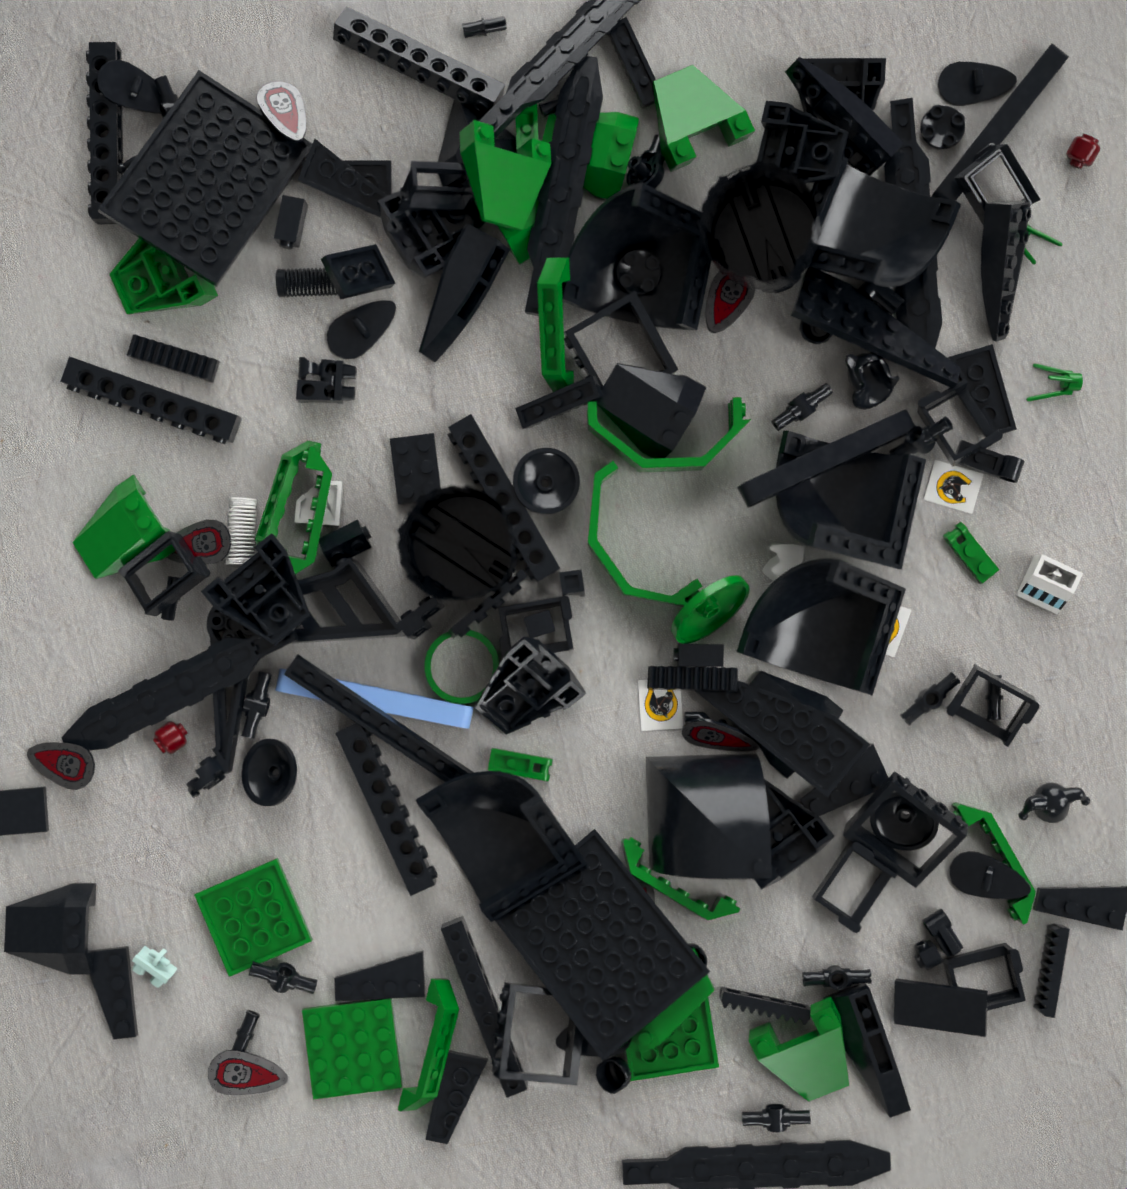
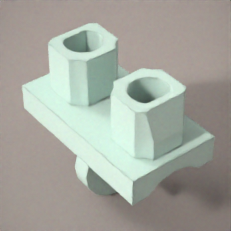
M144 946L132 960L134 962L132 970L138 975H143L146 971L152 975L150 982L157 988L163 983L166 984L177 968L164 957L167 953V950L164 948L158 953L154 949L150 950Z

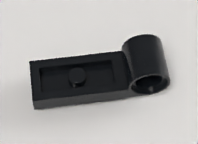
M961 440L955 454L961 453L974 444ZM983 448L957 464L1008 482L1017 483L1025 461L1015 456L1002 455Z

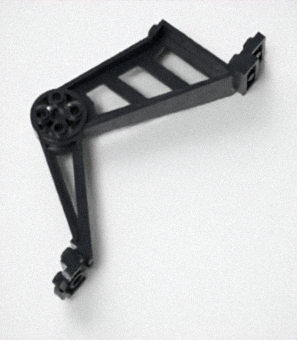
M345 557L335 564L336 568L334 570L298 580L303 595L322 591L346 626L320 627L310 613L311 616L301 624L304 629H295L299 639L291 644L404 636L415 640L432 628L428 619L443 609L445 605L441 600L427 596L418 603L420 607L414 611L411 609L400 616V620L359 561ZM352 579L383 623L362 624L336 587ZM214 607L211 608L207 617L210 646L226 637L245 638L242 633L251 635V637L256 635ZM219 631H226L221 638ZM248 678L234 684L228 722L226 687L213 693L216 747L212 750L216 756H209L199 763L201 767L195 770L200 778L195 777L186 784L192 798L199 796L201 789L209 790L226 778L225 774H229L233 770Z

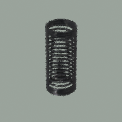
M325 267L323 270L321 268L319 270L311 268V271L309 268H307V271L305 268H303V271L300 268L299 272L297 268L295 272L293 268L291 272L289 268L287 272L285 268L276 270V290L279 297L337 295Z

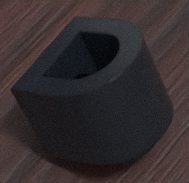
M922 940L914 945L918 954L914 957L920 968L925 967L926 970H929L943 963L936 946L931 940Z

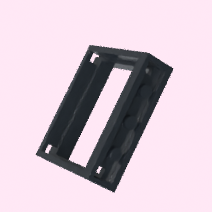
M635 291L564 332L565 345L569 350L573 349L576 354L574 360L579 369L584 368L587 374L585 378L596 376L600 389H602L603 384L574 334L627 303L665 369L663 371L672 374L679 370Z
M894 771L846 823L843 836L851 842H858L873 852L876 860L916 888L967 837L968 824L961 820V816L950 812L943 803L931 798L924 789L917 788L907 777L904 778ZM893 791L953 833L920 868L893 848L885 845L875 835L861 826Z
M504 982V988L502 987V994H500V1001H502L501 1011H498L497 1014L499 1029L498 1034L494 1037L496 1053L495 1058H492L491 1061L493 1076L499 1079L577 1085L583 1034L570 1018L562 1076L506 1071L516 992L553 995L546 986Z

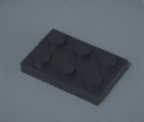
M376 244L328 254L321 259L340 300L391 288L396 284Z
M434 433L390 438L398 505L416 503L420 495L425 496L431 490L441 489Z

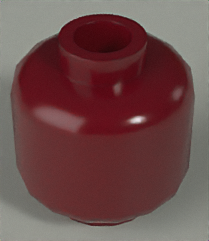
M1084 133L1082 136H1076L1066 153V156L1071 160L1069 164L1078 169H1081L1083 166H1092L1101 149L1098 145L1099 140Z
M169 721L154 732L155 738L153 741L163 754L165 752L173 754L187 744L185 735L188 732L181 723L176 725L174 722Z

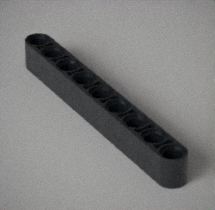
M1051 43L931 197L953 201L958 199L962 194V190L954 178L975 162V155L989 143L999 145L1003 142L1069 58L1066 53Z
M907 409L902 410L739 485L737 489L747 508L752 507L905 437L915 424Z

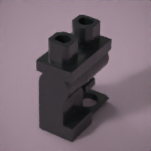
M299 357V380H297L296 400L299 403L321 402L343 404V401L355 400V387L344 386V379H356V366L345 364L344 361L327 359H321L320 364H316L315 362H310L305 357ZM308 374L319 375L320 381L305 380Z

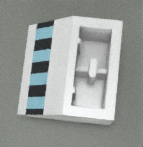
M1043 554L1035 555L1016 596L1054 614H1058L1074 594L1083 573Z

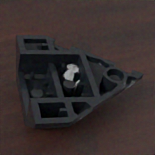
M454 99L438 162L463 163L460 153V132L473 120L479 121L485 115L484 113H480L476 109ZM504 129L494 140V147L517 153L516 136L507 129ZM438 174L442 186L464 183L463 177L468 176Z

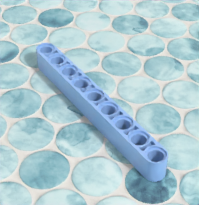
M279 669L275 691L322 700L284 675L287 669ZM336 679L385 713L470 729L473 706Z

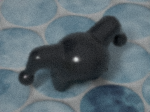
M1045 783L1035 791V795L1026 799L1023 809L1018 813L1019 819L1026 820L1028 813L1034 810L1039 819L1049 823H1058L1066 818L1072 802L1081 800L1082 805L1087 806L1091 800L1086 796L1082 788H1065L1058 783Z

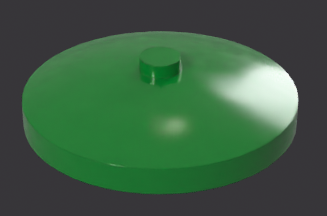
M732 575L722 578L701 590L684 605L675 617L671 626V633L674 638L681 644H689L717 631L740 610L747 600L750 592L748 583L743 577Z

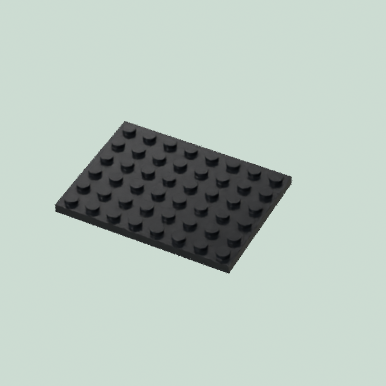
M198 70L100 205L98 211L217 287L302 164V160H305L308 156L312 143L305 138L301 142H293L287 139L271 125L260 109Z
M594 829L575 845L587 862L585 866L495 921L599 1057L605 1061L703 979L710 971Z

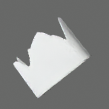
M776 541L779 543H772L770 549L777 553V555L767 562L762 572L774 582L783 573L802 563L805 546Z

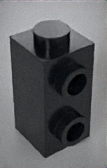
M282 195L274 239L281 248L291 250L293 247H300L308 208L305 199Z
M357 519L319 538V544L331 567H334L342 558H352L372 548L369 541L372 536L367 526L362 527Z
M677 643V648H673V661H677V666L724 667V644Z

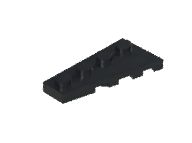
M993 344L948 357L961 368L960 380H967L966 388L993 430L995 432L1000 430L1002 434L1017 430Z

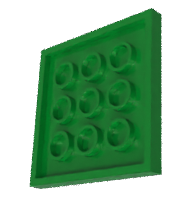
M278 858L194 894L229 977L249 969L253 961L261 964L313 940Z
M392 998L303 1008L302 1015L313 1100L402 1088L403 1083Z
M708 998L662 1044L641 1054L632 1038L630 1046L626 1049L628 1066L631 1071V1081L719 1067Z

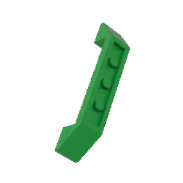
M548 257L546 259L537 283L541 372L553 392L574 383V371L565 370L562 283L570 281L569 258Z
M306 441L282 454L255 537L257 545L271 533L277 537L280 519L284 516L285 504L292 492L291 485L294 476L298 473V464L302 460L303 450H308L310 445L314 446L319 454H321V443Z
M310 445L308 450H303L301 462L305 463V468L322 471V474L317 475L315 488L318 489L317 498H312L310 510L314 511L313 518L308 519L306 527L309 538L308 541L303 542L301 552L305 557L289 555L295 574L315 562L333 474L317 449Z
M953 803L954 811L952 813L961 816V820L966 822L968 826L981 820L979 825L985 834L988 833L992 839L990 845L996 854L1000 853L1003 859L1001 862L1017 871L1030 884L1031 892L1028 895L1006 901L1010 907L1007 911L1011 918L1023 925L1028 923L1036 891L992 813L964 804Z
M632 837L629 840L626 838L622 839L621 846L627 869L637 879L705 920L739 913L741 908L736 906L737 901L727 895L724 898L717 896L711 909L708 910V904L699 899L696 902L689 899L690 894L679 887L677 891L669 886L671 882L661 876L658 879L650 875L651 870L642 864L637 867L636 864L644 852V849L640 848L642 843Z
M432 978L430 981L426 1001L438 1006L418 1086L403 1088L398 1106V1111L400 1112L417 1110L438 1095L459 1013L456 997L450 980L447 978Z

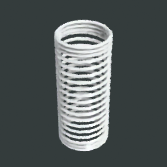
M229 498V519H227L229 526L227 529H229L231 536V548L226 556L228 558H225V564L241 566L250 558L237 556H254V554L237 552L255 551L236 548H254V546L236 544L254 545L255 543L236 540L254 541L255 539L236 536L255 537L256 535L235 532L255 533L256 531L235 528L255 529L256 527L235 524L255 525L256 523L235 520L256 521V519L235 516L256 517L257 515L235 512L256 513L257 511L234 508L257 509V500Z

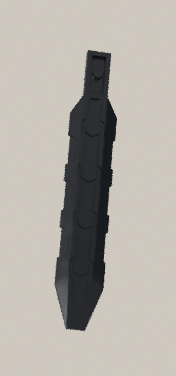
M589 0L576 11L575 16L560 31L555 32L546 41V45L511 77L506 94L479 120V122L494 126V140L523 110L545 100L558 86L559 81L575 65H579L604 35H608L618 25V21L641 0Z
M587 56L579 65H575L559 92L555 112L556 121L552 141L549 142L551 166L538 194L537 200L539 203L534 227L531 228L527 247L533 265L525 313L529 315L539 316L537 283L546 259L548 257L567 258L574 243V229L578 209L582 204L587 165L590 164L596 122L599 121L603 101L597 57Z
M913 97L890 101L892 131L903 141V144L884 165L885 182L930 197V164L928 157L916 142ZM937 256L916 278L903 285L896 286V293L905 300L896 312L897 320L935 349L942 327L941 299L938 297L936 273L938 271Z
M295 630L277 645H273L257 634L251 638L226 637L188 660H182L149 680L145 679L133 685L131 689L112 699L107 698L88 708L61 738L64 743L81 745L88 750L108 749L128 739L129 735L149 725L153 726L165 720L167 716L187 706L191 707L203 701L204 697L248 678L261 658L295 642L299 638Z
M834 1140L811 1144L787 1142L780 1145L763 1146L739 1144L735 1147L716 1148L692 1146L684 1147L667 1158L622 1160L623 1185L669 1183L679 1189H755L761 1187H783V1189L809 1185H827L828 1187L853 1186L890 1171L891 1157L888 1151L852 1140Z

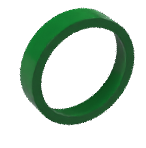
M470 630L466 635L478 639L488 648L493 660V676L500 664L498 652L487 637L477 631ZM446 632L439 636L428 649L424 664L426 679L432 690L446 701L457 704L475 702L479 700L484 689L470 697H454L442 691L433 679L431 673L432 656L436 648L443 641L451 637Z

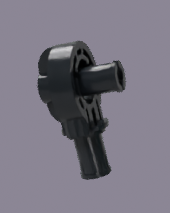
M659 134L654 136L649 150L644 151L640 157L634 156L629 160L628 167L630 169L626 176V182L629 186L644 183L656 189L664 177L662 165L665 158L661 153Z

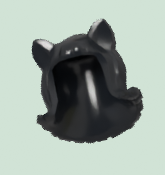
M872 352L862 353L857 356L853 354L846 355L845 362L848 367V381L854 390L852 395L854 406L866 410L886 401L900 378L899 376L891 375L889 365L883 360V357Z

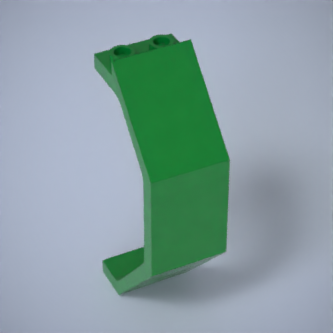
M732 397V400L728 403V433L704 456L646 459L599 424L597 419V402H588L587 404L588 431L640 473L701 471L751 420H743V417L746 416V404L742 403V397Z
M610 462L594 475L588 547L623 595L684 607L686 604L685 598L689 601L700 592L698 589L702 587V584L698 579L693 580L673 595L634 588L628 584L599 543L597 532L601 484L618 471L615 462Z

